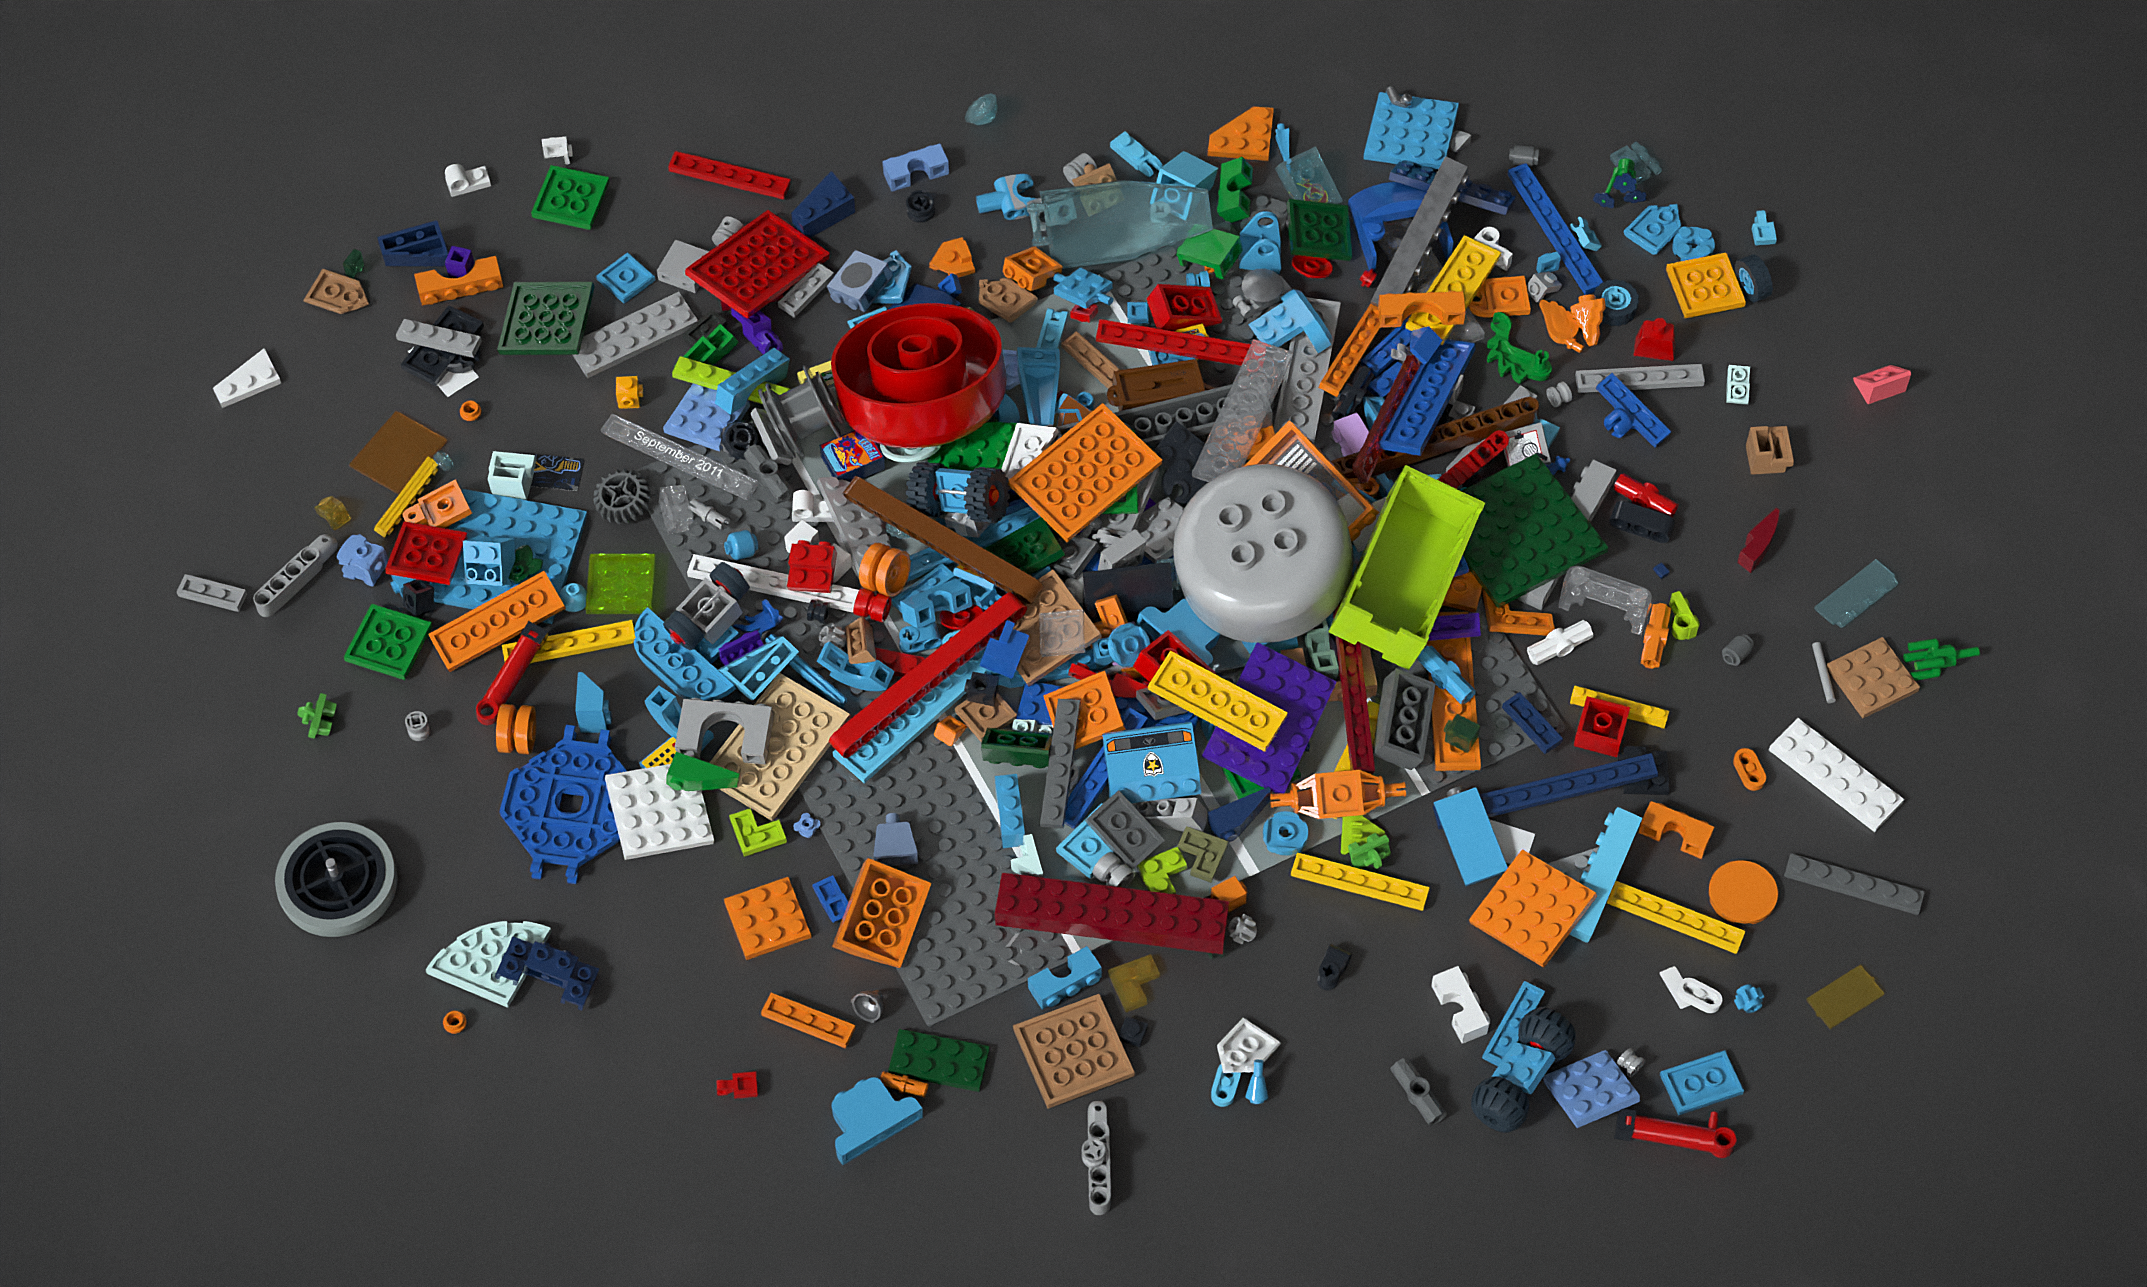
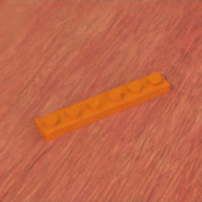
M1373 304L1369 305L1318 388L1338 397L1380 330L1378 307Z

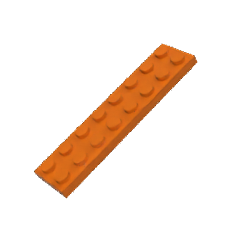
M1439 612L1437 617L1468 614V612ZM1470 637L1427 641L1426 647L1433 646L1447 662H1454L1460 669L1461 676L1474 688ZM1428 671V681L1434 683L1431 673ZM1435 684L1431 710L1435 771L1480 770L1481 761L1475 695L1468 703L1460 704L1446 689H1440Z

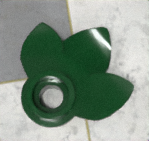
M522 545L515 550V562L508 577L515 584H521L527 580L529 575L537 574L543 566V560L533 558V552L529 545Z

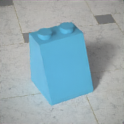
M1185 151L1181 152L1160 168L1151 203L1153 204L1161 200L1166 201L1171 206L1172 214L1184 220L1188 219L1214 185L1218 168Z

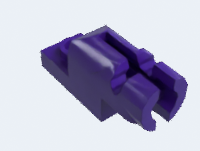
M731 308L732 315L742 323L744 337L764 355L769 351V347H771V349L775 348L782 352L783 344L779 337L771 331V320L759 310L747 319Z

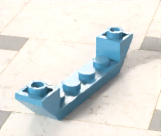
M1109 637L1098 639L1092 643L1091 650L1079 652L1037 682L1042 683L1071 677L1068 675L1072 663L1076 665L1077 663L1085 664L1094 673L1100 671L1114 661L1109 654ZM986 669L988 675L999 677V685L1008 688L1025 686L1026 682L1017 670L1011 679Z

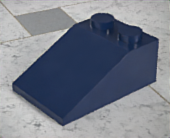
M914 283L905 292L903 301L900 304L893 303L887 310L923 303L950 304L961 307V303L945 292Z

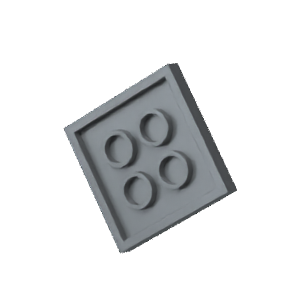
M1168 496L1143 512L1136 527L1139 534L1146 540L1144 556L1155 564L1162 563L1173 555L1175 531L1184 510L1183 507Z

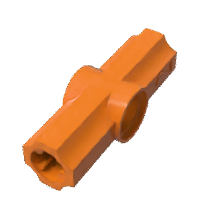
M1664 603L1653 604L1649 624L1646 627L1643 640L1645 644L1641 656V664L1646 668L1653 669L1659 667L1663 647L1665 648L1671 608Z

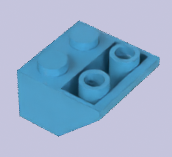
M476 536L464 540L465 584L504 586L515 562L514 538Z

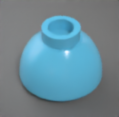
M577 583L565 585L559 593V597L566 608L564 610L569 612H577L584 609L589 601L586 589Z

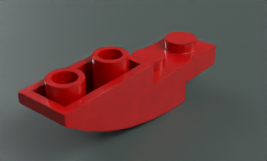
M1072 663L1068 675L1082 680L1097 673L1090 671V667L1085 664L1077 663L1076 665ZM1125 672L1121 674L1116 673L1114 680H1111L1108 675L1114 696L1117 698H1136V691L1148 688L1149 685L1146 681L1140 683L1133 680L1134 677Z

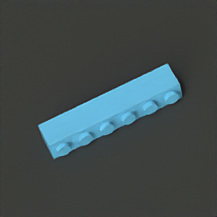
M1619 807L1616 808L1614 813L1609 812L1604 823L1608 827L1605 833L1600 832L1596 844L1599 845L1597 852L1592 851L1587 864L1591 865L1589 871H1584L1579 880V883L1596 892L1597 898L1569 935L1586 943L1590 940L1640 825L1641 817Z

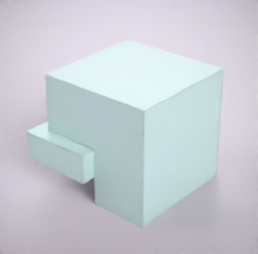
M493 451L488 475L492 494L527 500L536 463L535 455Z

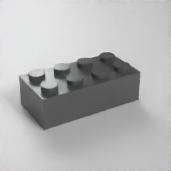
M1397 668L1384 679L1373 743L1374 757L1409 770L1414 769L1424 760L1436 683Z

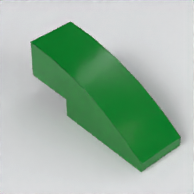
M719 324L707 338L702 336L683 357L713 366L739 342Z

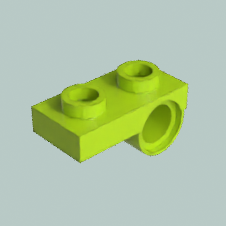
M1680 591L1672 593L1669 603L1675 615L1671 629L1672 635L1679 640L1696 637L1698 627L1700 626L1697 616L1692 614L1687 598H1683Z

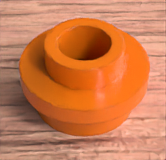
M466 401L460 408V415L466 421H474L480 417L481 407L474 401Z
M451 1011L444 1017L443 1025L447 1032L456 1034L465 1029L467 1020L463 1013ZM459 1021V1024L451 1025L452 1022Z

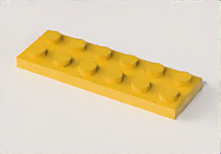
M1464 235L1427 292L1463 291L1466 310L1500 259L1501 252ZM1417 312L1410 316L1405 328L1413 331L1429 326L1443 340L1440 344L1443 345L1456 324L1443 325L1436 316L1426 312Z
M1172 651L1169 652L1148 685V690L1264 752L1288 716V713Z

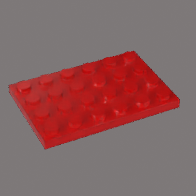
M767 210L685 269V275L748 319L800 281L818 263L823 264L827 261L830 253Z

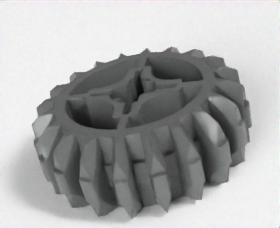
M624 468L620 472V470L616 469L615 474L608 472V478L602 477V484H596L598 490L593 491L596 510L603 519H607L611 523L615 521L620 525L624 520L628 524L631 518L636 521V516L638 514L643 516L642 510L648 509L647 503L651 502L649 483L642 474H637L634 470L629 472L628 469ZM634 487H637L636 496H633ZM609 496L612 497L610 506H608Z

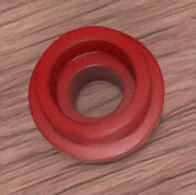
M1371 268L1370 271L1365 269L1359 279L1362 281L1360 286L1370 287L1377 273L1373 272L1374 269Z

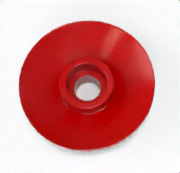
M1295 255L1292 259L1293 267L1308 278H1326L1331 275L1333 270L1332 264L1326 258Z
M972 604L971 607L957 613L942 610L939 618L941 624L945 627L962 630L983 611L977 605Z

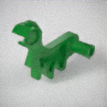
M1494 313L1493 322H1491L1490 327L1496 335L1487 342V348L1492 349L1487 356V362L1490 363L1498 359L1500 377H1504L1508 371H1511L1513 380L1518 384H1521L1527 378L1536 381L1548 379L1552 370L1551 363L1548 361L1549 353L1544 351V355H1542L1543 350H1538L1534 355L1512 346L1509 343L1511 319L1504 313Z

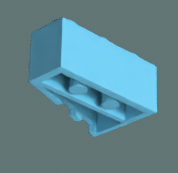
M779 636L718 670L746 697L754 700L799 651L783 636Z

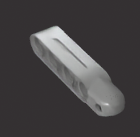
M329 534L320 535L265 583L253 597L258 613L263 617L272 616L323 568V563L337 550L338 541L336 538ZM323 539H328L327 542H322Z
M1093 1101L1088 1107V1140L1095 1138L1103 1142L1105 1145V1161L1097 1168L1088 1167L1089 1207L1092 1213L1104 1215L1110 1210L1109 1126L1107 1125V1111L1104 1102ZM1095 1132H1102L1104 1135L1102 1137H1095L1093 1134ZM1096 1176H1103L1105 1180L1099 1182L1094 1180ZM1097 1198H1103L1105 1199V1202L1102 1204H1098L1094 1200Z

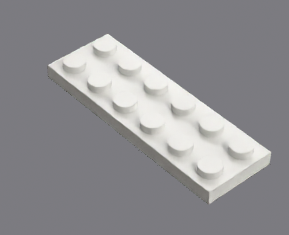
M1799 718L1769 748L1770 752L1874 832L1903 804L1904 799Z

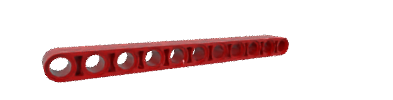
M1012 592L1006 593L831 735L829 743L843 758L852 756L984 649L990 638L996 639L1000 636L1007 620L1016 623L1027 611V606Z

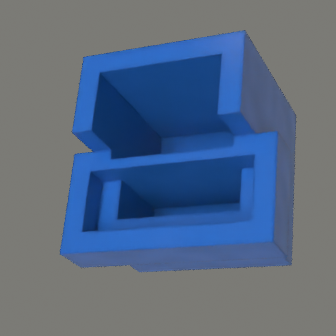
M1007 620L999 641L993 638L989 639L979 666L1012 679L1029 635L1013 629L1015 623Z

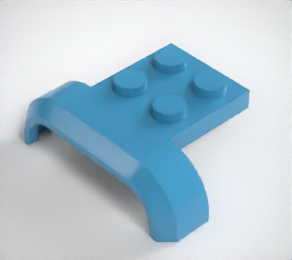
M1292 289L1281 296V304L1248 324L1262 346L1266 347L1267 353H1270L1303 331L1317 353L1331 346L1334 340L1307 298L1300 290Z

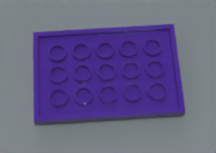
M1257 642L1236 686L1288 713V716L1265 752L1216 726L1201 757L1263 788L1269 787L1271 792L1275 794L1285 793L1336 685V681Z

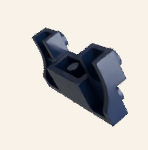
M512 936L506 953H504L497 969L495 978L499 980L500 977L512 980L515 986L518 985L522 973L565 989L560 1003L565 1004L568 1001L578 1005V1010L582 1011L598 975L599 968L577 961L578 957L572 952L557 950L547 942L539 943L535 941L532 944Z

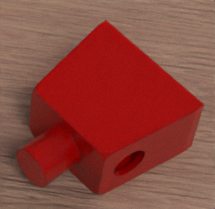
M1657 318L1654 321H1644L1635 338L1633 356L1673 361L1676 343L1674 325L1666 323L1662 318Z

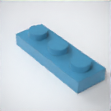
M940 564L892 599V604L902 613L901 600L956 579V576L946 566Z

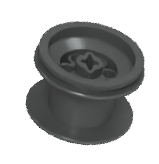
M803 365L807 382L780 395L773 390L769 383L765 385L767 391L764 392L762 388L758 390L768 417L792 459L796 458V452L800 456H804L801 439L829 425L836 436L841 438L837 422H840V424L844 423L842 414L823 376L817 371L814 377L807 365Z

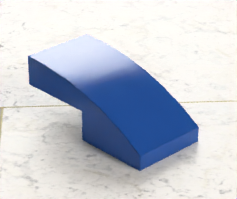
M832 875L813 884L812 887L832 923H835L843 918L848 901Z

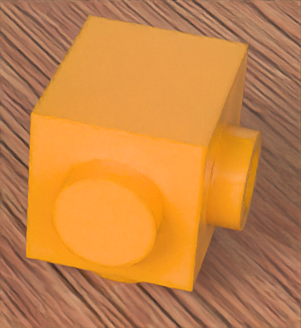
M637 376L616 377V397L619 409L640 408V397H643V385L639 384Z

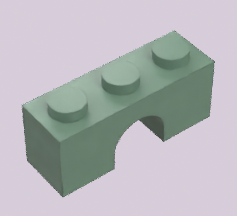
M1325 619L1319 625L1304 633L1303 637L1311 669L1337 682L1339 668L1335 652L1330 649L1329 629Z

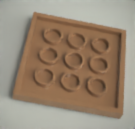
M1054 570L1038 579L1044 588L1031 605L1023 602L1027 606V611L1013 627V629L1029 635L1016 668L1028 687L1102 637Z
M1099 994L1013 1025L1014 1033L1048 1109L1134 1077L1135 1072Z

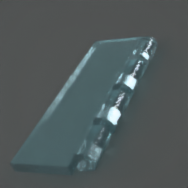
M1875 559L1816 605L1814 610L1832 625L1836 624L1843 628L1854 617L1865 611L1869 605L1874 604L1883 597L1884 593H1888L1897 586L1898 581L1890 570Z

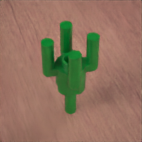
M1929 639L1908 643L1909 651L1928 650L1905 653L1903 658L1905 662L1916 661L1914 662L1915 670L1931 668L1929 670L1911 672L1910 675L1917 681L1939 677L1941 675V668L1955 666L1956 659L1979 656L1980 651L1978 647L1955 650L1951 644L1939 646L1938 639Z

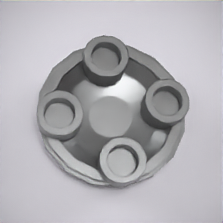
M1265 268L1255 269L1244 276L1241 287L1249 299L1254 301L1256 305L1263 306L1266 302L1273 301L1282 294L1283 281L1272 270Z

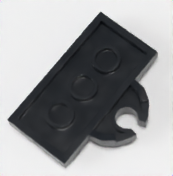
M448 305L433 323V326L477 336L483 329L484 324L482 321ZM417 344L400 364L401 368L406 372L434 386L439 384L448 371L457 374L466 373L475 368L472 361H464L469 356ZM480 346L474 356L477 362H480L481 359Z
M1177 421L1153 450L1162 459L1161 465L1166 468L1161 481L1166 496L1172 493V488L1175 484L1180 485L1183 489L1182 494L1174 499L1176 503H1188L1205 484L1225 472L1236 469Z

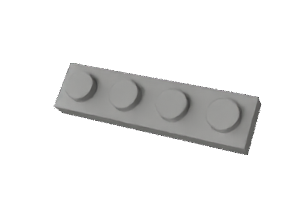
M407 319L403 320L396 333L397 340L473 358L482 342L480 336Z

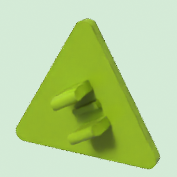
M1362 815L1342 817L1341 854L1349 853V844L1357 842L1362 846L1367 843L1366 839L1369 835L1377 833L1381 837L1385 835V831Z

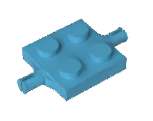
M1081 267L1070 276H1064L1057 272L1053 277L1054 281L1059 282L1054 287V295L1087 309L1097 302H1103L1109 306L1113 303V297L1106 295V293L1113 289L1112 281Z

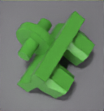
M320 693L315 709L312 708L313 703L307 702L306 706L298 709L297 714L303 718V724H308L309 720H312L308 734L310 738H315L316 734L328 736L330 733L332 722L321 719V716L325 715L333 718L337 704L326 700V694Z
M1377 833L1368 836L1366 839L1367 843L1362 846L1357 842L1348 845L1352 867L1358 869L1371 864L1378 869L1382 867L1381 860L1391 855L1388 845L1389 838L1386 835L1380 837Z

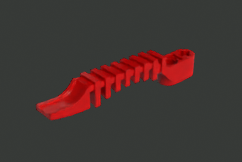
M1501 430L1493 432L1437 480L1457 489L1509 444L1508 435ZM1479 451L1484 454L1485 458H1482L1479 455Z

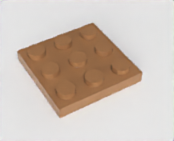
M1883 637L1827 664L1828 672L1862 718L1868 717L1917 693L1920 688Z

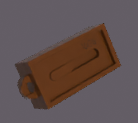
M1197 359L1114 371L1113 384L1107 391V399L1109 404L1118 407L1120 412L1205 391Z

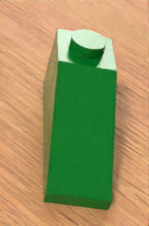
M676 752L667 772L666 784L672 789L687 792L737 788L740 774Z

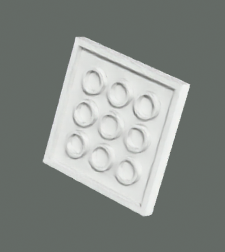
M671 764L605 776L625 860L714 843L702 791L687 792L675 790L667 785L666 776Z

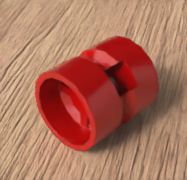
M860 588L855 599L853 614L863 616L864 618L870 615L874 621L884 623L889 615L892 597L883 594L875 596L874 591Z

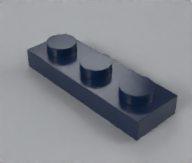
M1520 692L1503 703L1502 708L1544 754H1547L1562 743L1563 738Z

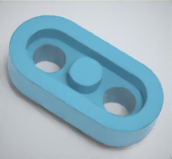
M1221 1064L1218 1067L1213 1083L1211 1099L1217 1106L1226 1107L1234 1101L1241 1072L1231 1073L1233 1077L1228 1078L1225 1076L1227 1073H1223ZM1225 1094L1227 1097L1220 1098L1219 1095Z

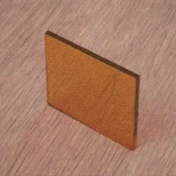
M395 411L350 462L349 466L399 495L426 458L429 456L432 459L444 446L447 439Z

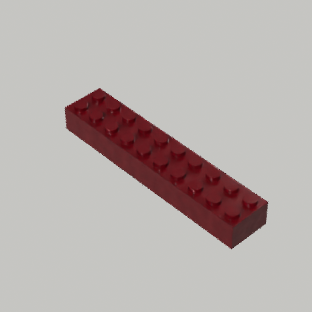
M1002 872L995 909V925L1223 954L1229 901Z

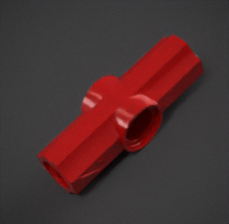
M1623 473L1618 477L1613 490L1631 499L1635 505L1669 515L1672 518L1678 509L1679 504L1661 495L1658 488L1651 483L1642 484Z

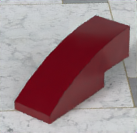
M1775 508L1748 533L1745 542L1746 547L1740 551L1737 563L1750 573L1760 564L1772 543L1780 510L1778 508Z

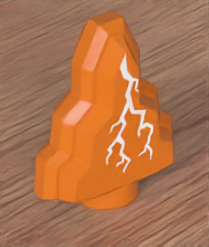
M1583 295L1578 297L1579 303L1570 308L1572 317L1576 319L1577 325L1583 331L1586 343L1592 347L1597 345L1599 340V325L1603 320L1605 299H1596L1595 295Z

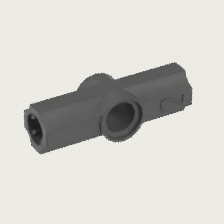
M754 444L749 447L744 453V457L760 477L761 484L769 489L778 502L789 500L794 494V490L778 470L777 463L768 457L760 445Z
M1408 1058L1398 1060L1391 1067V1072L1407 1093L1409 1102L1417 1107L1429 1126L1441 1122L1447 1113L1430 1090L1429 1082L1420 1076ZM1420 1089L1424 1093L1417 1094L1413 1090Z

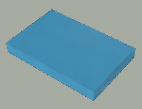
M1725 1050L1660 1072V1077L1678 1115L1744 1093V1089Z

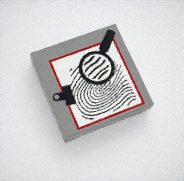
M1541 422L1505 432L1509 437V444L1504 448L1508 467L1535 453L1545 465L1552 464Z

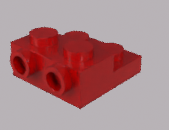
M799 540L797 544L792 543L788 562L790 566L787 582L788 590L831 593L837 559L835 547L825 541L819 542V545H810L811 543L806 540Z

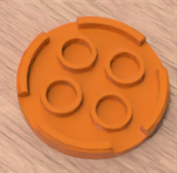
M1738 860L1728 862L1715 871L1709 883V897L1713 909L1725 920L1731 923L1756 924L1765 920L1774 910L1778 898V889L1774 878L1765 868L1750 861Z

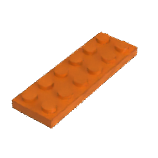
M542 571L428 635L448 671L452 672L521 634L528 621L537 625L566 608L545 571Z

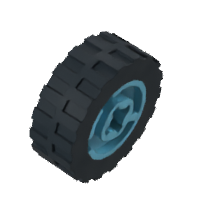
M1614 279L1602 282L1599 287H1596L1594 292L1596 299H1605L1602 323L1609 324V326H1621L1628 324L1629 321L1634 319V316L1637 314L1639 294H1637V290L1630 283Z

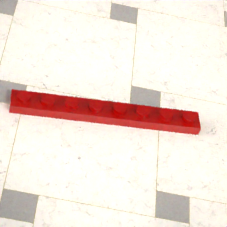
M1099 319L1096 342L1263 369L1266 347L1103 319Z

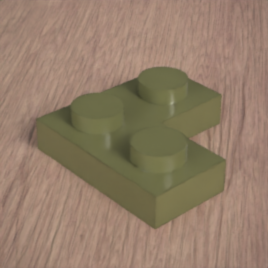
M1186 826L1178 843V848L1197 856L1191 869V876L1212 883L1228 847V841Z

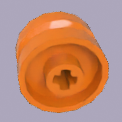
M874 543L865 552L859 569L860 585L865 589L878 591L880 594L889 597H895L904 588L909 577L911 566L909 554L898 548H891L882 543Z
M502 704L498 712L496 725V746L498 752L511 753L516 748L519 754L531 755L536 738L535 707L522 705L517 712L514 705Z

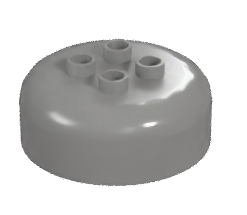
M1255 464L1239 467L1225 472L1205 484L1184 508L1176 527L1173 546L1174 564L1185 599L1193 612L1214 631L1226 637L1250 643H1272L1288 640L1302 635L1319 625L1337 608L1343 599L1353 571L1354 557L1350 533L1345 515L1337 500L1323 484L1312 476L1292 467L1276 464Z

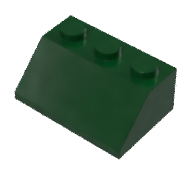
M987 727L981 743L982 759L991 764L1003 762L1010 763L1013 766L1033 765V767L1039 769L1048 767L1053 734Z

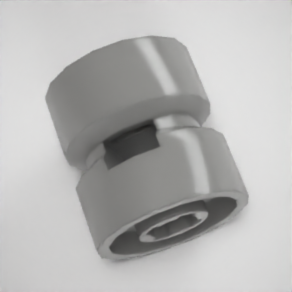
M1108 852L1101 857L1092 871V874L1101 882H1106V886L1128 888L1136 875L1129 866L1122 864V860L1113 852Z

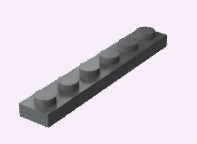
M1058 699L1040 821L1041 827L1064 829L1081 709L1080 700Z
M1791 853L1784 877L1916 915L1919 914L1924 896V891Z

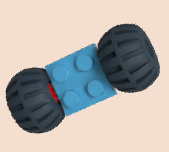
M1538 1007L1529 1011L1523 1017L1518 1032L1520 1043L1514 1042L1493 1075L1483 1080L1474 1089L1471 1098L1472 1111L1483 1124H1486L1491 1129H1495V1131L1509 1133L1518 1129L1526 1121L1529 1112V1100L1525 1093L1532 1094L1551 1064L1565 1059L1574 1048L1576 1042L1574 1026L1561 1013L1551 1008Z

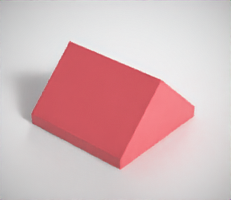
M1888 365L1856 376L1853 379L1867 404H1871L1906 392L1911 372L1897 366Z

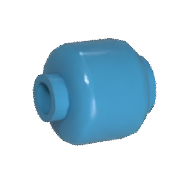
M748 530L730 533L727 537V542L724 543L725 552L727 555L730 554L734 560L754 556L755 551L758 550V541L755 534H751Z

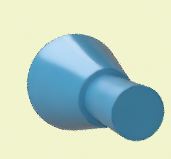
M1260 1059L1254 1060V1073L1245 1095L1254 1104H1261L1269 1098L1263 1075L1264 1061Z

